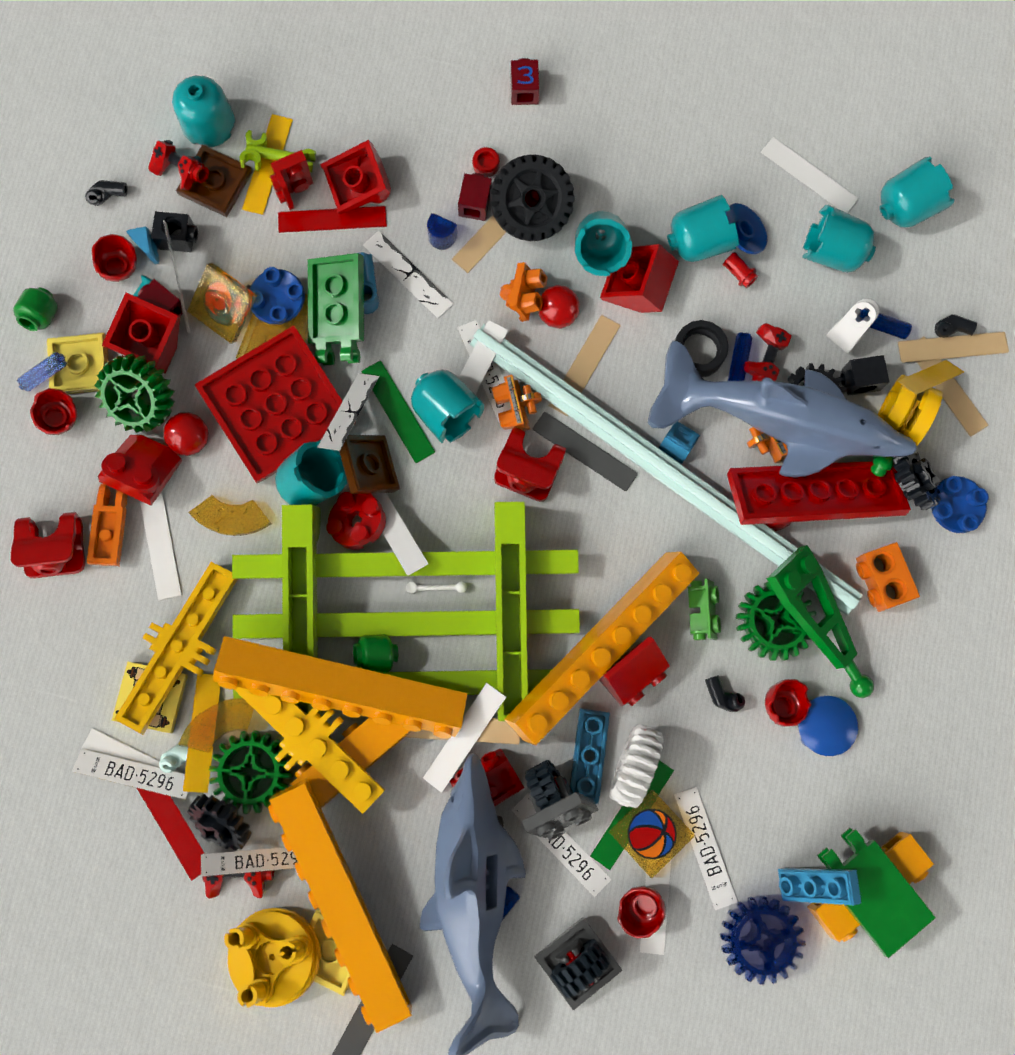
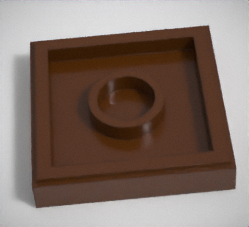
M202 145L196 156L202 159V164L209 170L207 180L203 183L194 181L191 189L188 191L181 190L179 184L176 192L192 202L227 217L253 172L252 168L246 164L245 168H241L239 161Z
M348 435L339 452L351 494L394 493L400 490L386 436Z

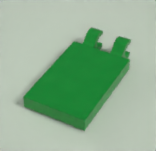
M359 253L307 259L308 344L316 346L314 357L318 363H323V366L335 365V354L331 344L341 343L340 360L348 361L349 364L360 363L361 357L357 342L364 341V256Z
M849 828L840 836L854 852L852 856L842 863L837 854L827 847L817 856L827 869L857 871L861 904L845 905V907L885 957L890 958L936 917L876 841L870 840L865 843L863 837L856 829L852 830Z

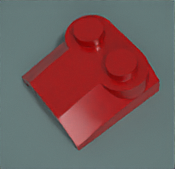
M369 140L320 164L324 170L337 207L336 211L339 215L370 202L374 204L382 203L390 195L391 186L383 163L374 145Z
M129 435L115 453H111L103 459L102 471L97 477L100 483L152 506L182 462V458L169 447L144 435Z

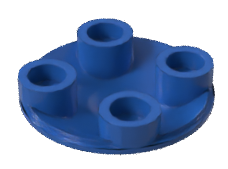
M275 267L266 268L253 281L247 294V302L253 314L261 321L274 325L283 324L295 318L301 311L305 300V292L301 281L293 273Z
M951 476L942 480L940 485L936 486L940 490L938 495L941 500L938 505L931 508L936 521L943 528L954 533H967L977 529L986 515V503L989 499L986 490L965 477Z
M820 696L810 700L811 707L806 719L798 724L802 743L813 752L823 756H837L846 752L853 745L858 734V721L853 709L845 701L834 696Z

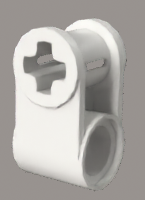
M869 298L859 300L844 317L840 318L827 333L826 337L848 354L878 317V304ZM869 308L868 316L863 319L860 318V309Z

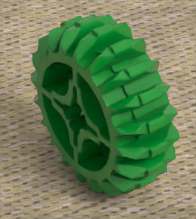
M134 353L118 356L113 361L107 362L97 375L99 380L94 385L99 389L95 397L102 400L99 408H106L108 411L106 418L113 417L115 419V426L123 424L125 431L134 429L136 433L143 430L146 432L151 431L156 426L159 427L165 422L172 412L171 407L175 403L171 398L175 390L168 388L167 385L170 384L171 379H164L162 376L164 369L157 370L155 368V361L147 363L145 355L136 358Z
M765 582L763 588L759 585L753 587L754 594L748 592L744 595L748 603L741 602L738 605L745 613H738L735 617L737 620L744 621V624L737 626L736 630H745L747 634L742 636L740 640L742 642L751 640L752 643L749 645L748 650L752 652L759 647L758 657L764 658L769 653L770 661H776L778 654L782 661L789 659V653L793 657L800 655L798 647L803 650L807 649L809 645L805 639H812L797 622L790 618L789 612L780 601L773 610L757 607L763 599H778L769 582ZM801 591L796 596V599L808 612L806 607L810 606L812 601L806 600L803 602L801 598L804 596V591ZM809 611L808 613L813 617L816 616L817 612ZM776 615L778 616L777 621L781 623L777 627L774 626L775 621L771 619V617ZM754 616L764 627L762 636L756 629ZM780 632L794 634L791 641L785 645L772 643L773 639Z
M253 730L251 739L247 731L240 732V741L236 736H230L229 742L232 747L221 743L219 748L224 755L214 754L212 758L218 761L219 765L209 767V771L217 772V777L209 780L210 784L219 783L220 785L219 788L213 791L214 795L217 796L225 793L222 800L227 804L233 800L232 804L238 809L242 804L243 814H249L252 805L256 814L261 813L263 809L262 802L268 808L271 805V797L279 792V788L284 790L290 787L287 783L282 782L283 778L293 777V773L284 772V765L289 760L278 762L274 759L279 753L277 748L281 741L276 739L269 744L271 740V734L265 733L260 741V732L257 730ZM249 747V753L246 754L244 762L239 766H231L230 763L233 757L240 750ZM259 748L263 749L271 757L274 769L266 768L262 765L261 754H258ZM250 764H252V769L257 770V772H265V774L252 776L253 780H250V775L245 774V772H238V770L251 768ZM229 775L240 779L242 784L241 790L244 791V795L239 794L232 787ZM261 779H273L271 786L264 794L253 798L254 790H257V785Z

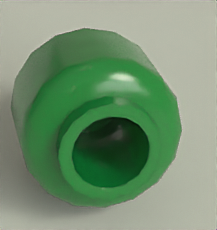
M41 287L25 289L13 307L18 324L30 331L46 329L58 311V305L52 293Z
M385 634L364 635L353 646L355 667L379 673H388L392 669L393 662H398L397 644H392L390 637Z

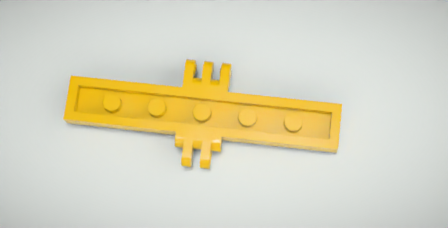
M210 562L172 626L168 623H165L163 627L155 623L150 624L149 628L158 633L157 637L155 638L145 633L142 638L152 644L149 649L155 653L114 720L144 735L183 669L185 668L198 676H202L204 671L200 667L194 666L195 663L198 661L208 666L210 660L202 656L201 653L204 650L206 653L214 655L217 650L202 642L201 639L238 580L232 579L231 571Z
M240 687L234 689L284 738L279 744L282 750L274 759L281 762L289 754L292 758L284 765L287 771L296 763L302 766L308 761L362 814L385 791L368 772L330 737L344 722L340 716L331 725L327 722L335 714L333 709L330 708L323 716L319 714L321 710L315 708L306 714L297 704L287 703L281 700L279 696L268 694V696L263 697L250 693L249 689Z

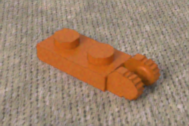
M105 484L99 485L97 502L93 508L87 563L90 565L120 567L127 511L125 507L128 495L117 490L115 506H108L110 488Z

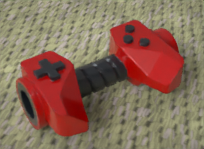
M171 140L156 142L148 166L150 172L161 176L169 164H174L179 169L180 189L186 191L191 189L194 181L203 183L207 180L209 170L202 164V159L199 156L178 155L176 153V146L173 145Z
M764 323L756 331V334L768 344L763 362L746 361L744 370L753 376L752 381H762L764 378H771L775 382L780 371L774 365L775 357L778 350L788 347L791 335L782 328Z
M274 870L203 876L206 897L210 899L219 895L224 877H244L253 895L261 899L265 890V882L273 881Z

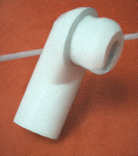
M177 744L161 756L159 762L160 769L165 773H170L187 761L188 745Z

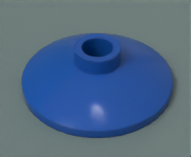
M740 203L731 204L729 206L730 211L725 213L729 224L735 222L739 246L737 247L748 254H759L767 245V233L761 219L749 207Z

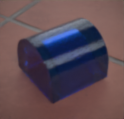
M431 213L427 221L430 244L439 250L450 248L458 237L457 224Z

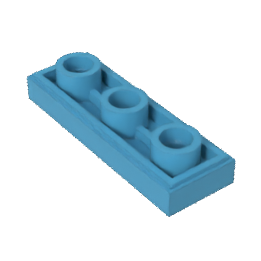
M580 708L570 787L573 793H581L594 799L595 803L599 804L610 712ZM587 750H592L595 755L594 759L590 762L584 758Z
M778 869L782 901L842 905L861 904L856 870Z

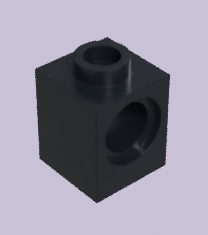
M155 211L151 239L157 248L170 251L164 220L168 226L173 251L192 252L193 243H196L198 240V228L194 225L189 214ZM181 229L179 234L171 235L175 230Z
M884 355L850 360L840 373V377L843 378L841 384L843 387H847V396L881 391L890 383Z

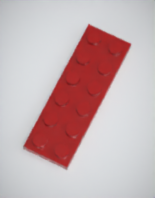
M873 461L832 463L820 472L802 477L782 476L779 474L782 466L730 468L727 473L740 525L906 516L911 510L908 500L895 480L894 474L897 473L895 468L892 467L891 470H887L885 476L878 477L871 472Z

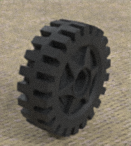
M523 155L504 165L494 178L490 191V206L494 218L505 232L520 240L540 241L558 233L569 221L568 218L573 212V202H575V196L573 195L574 187L568 173L554 160L541 155ZM530 190L536 191L539 196L538 203L533 207L527 205L525 201L526 193Z

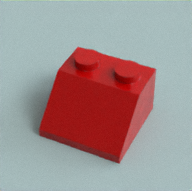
M660 244L632 247V253L627 264L607 276L600 298L603 301L640 313L662 312L679 261Z
M125 292L102 346L124 356L134 353L137 358L145 355L147 363L155 361V368L157 370L164 369L163 373L166 374L177 349L180 316Z
M649 636L612 666L599 681L620 706H624L626 703L633 706L644 696L642 690L651 683L655 687L667 677L664 671L670 665L655 640Z

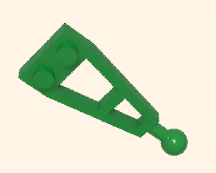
M809 546L799 547L766 579L781 604L836 669H845L851 679L850 690L852 694L858 698L869 697L874 691V682L869 676L861 674L853 660L858 653L824 572ZM810 582H812L826 615L818 624L796 599V596ZM830 630H832L840 651L827 636V633Z

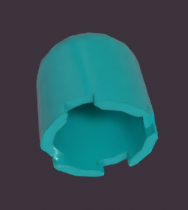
M194 75L181 81L173 92L172 105L185 137L193 144L207 145L209 148L223 144L231 137V130L236 122L232 107L223 89L215 80L207 76Z
M930 156L924 157L889 179L881 190V205L879 208L882 216L899 227L908 228L950 208L955 201L954 198L949 196V190L953 189V184L941 164L934 166L931 163L932 158Z
M723 195L683 209L672 218L671 234L667 235L668 243L671 250H677L680 257L685 261H701L732 251L739 246L735 222L729 224L725 213L730 211V207Z
M825 205L819 211L823 216L818 225L812 223L803 245V249L808 250V252L804 253L802 258L841 272H854L865 261L869 262L875 253L876 246L873 245V229L867 222L833 206Z
M597 211L586 216L580 222L575 235V254L584 270L596 276H608L627 264L632 253V241L625 223L619 216L607 211Z
M443 369L422 374L417 379L416 387L411 396V403L415 413L441 443L445 439L451 443L463 436L471 429L468 423L475 415L480 418L485 409L484 403L455 374Z
M321 440L304 443L281 463L276 472V488L282 499L289 505L316 506L340 493L347 484V478L339 451L317 448Z

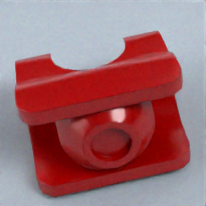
M514 427L497 460L494 482L501 487L535 501L543 502L550 493L563 462L566 448L555 444L546 456L540 458L531 457L523 449L525 431Z
M76 512L63 513L59 518L56 531L44 538L39 537V529L30 517L16 519L14 523V540L11 547L12 564L16 567H24V573L29 578L80 573L85 567L83 524L79 515Z

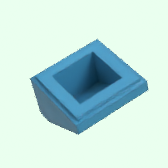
M146 226L127 230V234L154 264H159L158 248L151 239V231Z
M676 422L665 436L659 449L682 464L700 435L683 424Z

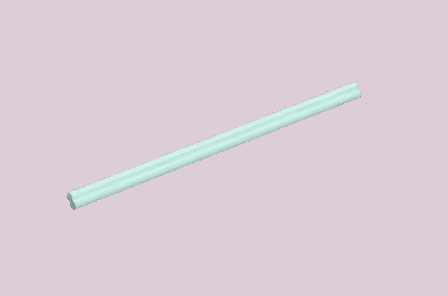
M485 324L476 331L470 343L473 348L477 341H480L496 353L493 359L494 363L525 385H530L533 391L541 393L544 399L778 567L798 549L765 524L740 525L735 503L511 342L504 338L501 344L483 332ZM819 563L839 610L848 615L857 606L863 594ZM810 582L806 587L815 592L812 582Z

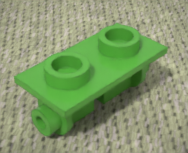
M704 579L705 585L703 586L702 581H692L690 583L691 587H688L689 608H700V613L689 614L690 635H693L694 640H706L705 634H708L709 639L717 640V633L721 632L720 616L716 615L715 603H719L718 586H714V582L709 579Z

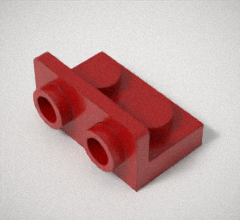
M302 150L270 163L274 174L269 177L274 186L275 193L281 204L286 202L289 210L295 208L290 194L301 193L313 184L308 163Z
M501 749L490 751L482 756L481 762L488 780L494 807L525 788ZM463 768L451 778L450 783L452 787L456 785Z

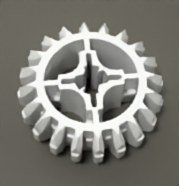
M637 724L627 737L610 788V798L617 801L620 805L637 808L643 802L644 797H646L658 767L664 742L662 733L656 731L655 728Z

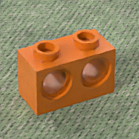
M897 542L864 553L856 558L857 573L862 580H865L869 589L867 591L868 599L878 612L920 597ZM875 558L883 562V572L875 567ZM887 585L895 590L894 599H891L886 594Z

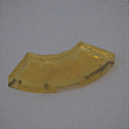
M211 495L188 512L205 528L228 536L252 534L272 524L254 500L242 505H229L220 502Z
M243 698L218 702V704L199 713L190 722L181 736L179 746L210 753L214 743L224 734L236 730L248 731L254 708Z

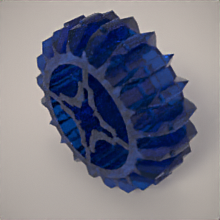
M760 896L757 905L755 898L748 897V907L741 901L737 902L740 912L737 914L729 910L728 915L733 918V921L731 923L728 921L722 922V926L729 929V933H720V939L729 943L723 945L721 951L726 954L731 953L727 957L726 962L730 966L736 964L734 969L736 974L741 975L745 972V979L752 982L756 976L757 982L760 985H764L768 976L770 982L775 984L777 983V973L786 979L789 977L785 970L787 967L797 970V965L792 961L794 957L798 959L803 958V954L797 951V947H803L806 944L804 940L796 936L804 933V929L800 926H794L799 920L798 916L794 914L789 915L790 907L787 905L780 907L779 900L773 898L768 903L767 897ZM761 915L775 916L783 929H768L766 923L762 921ZM750 920V932L739 940L743 926ZM762 933L768 937L764 940L763 947L757 943V941L761 940ZM784 943L782 952L775 959V948L779 944ZM746 949L749 952L758 951L759 957L763 959L764 964L757 965L746 961L741 951Z

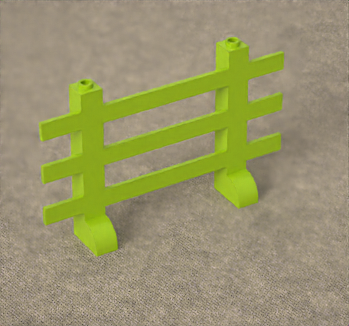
M525 501L494 502L495 551L422 552L428 565L409 575H495L496 610L317 613V577L407 576L394 552L317 554L321 508L315 505H282V554L232 555V579L282 578L283 614L233 615V638L235 639L283 638V650L318 658V637H362L364 635L379 634L387 636L496 634L497 670L402 671L384 674L468 693L467 695H479L485 684L488 683L506 697L497 710L498 721H505L504 719L552 670L527 669V634L580 633L579 609H526V574L579 573L578 550H526ZM233 689V699H243ZM301 701L297 703L306 714L313 709L312 704Z

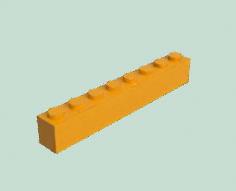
M681 551L666 552L504 720L523 741L536 746L700 574Z
M227 636L223 637L213 672V681L218 682L219 686L226 689H236L237 687L249 689L250 693L264 697L270 694L281 697V700L287 703L297 704L301 701L312 704L311 706L318 710L328 711L330 708L340 710L348 717L358 718L366 716L373 718V721L379 724L388 725L391 722L401 724L406 730L415 732L421 731V729L433 732V735L439 738L455 737L460 731L468 694Z
M308 778L274 794L270 799L271 805L268 806L269 813L275 823L280 822L284 834H281L284 846L288 852L293 850L298 861L294 864L296 872L301 881L306 879L311 889L308 892V897L315 910L319 908L324 919L321 920V925L328 939L331 937L334 939L337 946L334 949L337 961L341 967L346 966L351 976L348 978L349 987L353 995H359L364 1006L361 1007L365 1022L367 1025L373 1024L376 1033H379L412 1016V1004Z

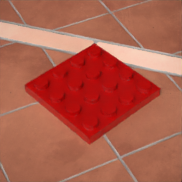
M294 325L194 384L257 484L276 473L281 463L301 445L322 440L343 402Z

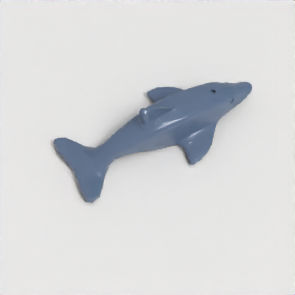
M672 341L669 345L665 357L664 386L650 409L647 422L652 428L664 429L703 407L711 406L725 411L755 429L786 444L788 453L779 474L786 477H802L815 474L845 456L903 457L912 455L917 449L916 443L911 438L893 429L879 415L863 406L846 400L837 385L822 373L809 369L805 370L804 386L786 382H774L771 378H764L762 381H707L696 370L687 348L678 341Z
M474 753L468 755L462 774L451 790L450 799L441 814L436 843L435 893L423 908L420 918V928L423 931H443L455 969L472 1001L471 1016L453 1039L449 1048V1055H467L490 1039L504 1038L515 1033L519 1026L518 1012L515 1006L501 993L494 982L492 958L495 941L503 919L507 883L512 878H525L526 872L523 859L515 841L498 822L485 770L480 758Z

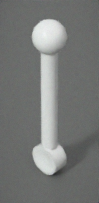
M462 581L450 585H416L414 582H409L406 585V591L409 594H415L417 591L457 590L459 593H464L467 590V584Z

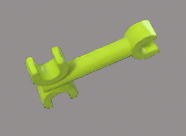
M248 130L245 135L246 150L240 154L241 168H245L247 161H254L255 170L259 171L262 166L261 158L279 160L295 152L268 148L266 133H262L260 140H253L252 131ZM312 149L302 150L306 160H316V151ZM307 162L310 173H312L313 162Z

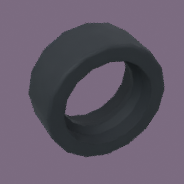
M705 320L692 321L682 327L674 341L684 345L688 337L700 334L707 336L714 342L717 348L715 358L708 364L694 363L701 377H708L718 371L727 357L729 349L727 336L713 322Z

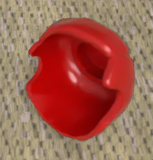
M115 234L102 236L92 247L94 269L103 279L119 282L128 279L136 270L137 257L135 248L125 237Z
M555 285L547 288L541 294L543 304L538 314L541 320L549 327L561 329L570 326L577 319L580 303L573 290L567 286Z
M49 388L34 396L30 415L35 427L45 434L61 435L74 426L77 419V408L73 399L67 393L60 389Z
M180 412L171 416L164 426L163 437L165 443L173 452L179 455L191 456L201 452L205 447L209 432L205 422L198 415L191 412Z
M785 679L772 685L765 696V708L769 718L775 724L782 727L797 726L804 721L811 707L807 697L808 687L797 679Z
M632 887L620 900L617 917L618 923L625 933L637 939L649 938L663 925L666 910L665 902L662 900V896L650 887Z

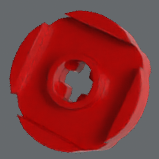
M344 492L339 495L337 502L329 513L326 530L342 547L350 550H359L364 548L363 545L370 541L374 543L381 536L386 524V515L381 503L373 495ZM359 515L362 518V521L360 523L356 522L355 525L352 526L353 518Z

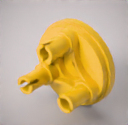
M276 907L260 910L250 915L236 928L228 930L230 933L225 934L224 942L226 947L229 948L228 970L232 982L238 990L237 999L241 1006L246 1004L247 1008L251 1006H284L297 1000L312 985L319 969L320 947L312 926L298 913L286 908Z

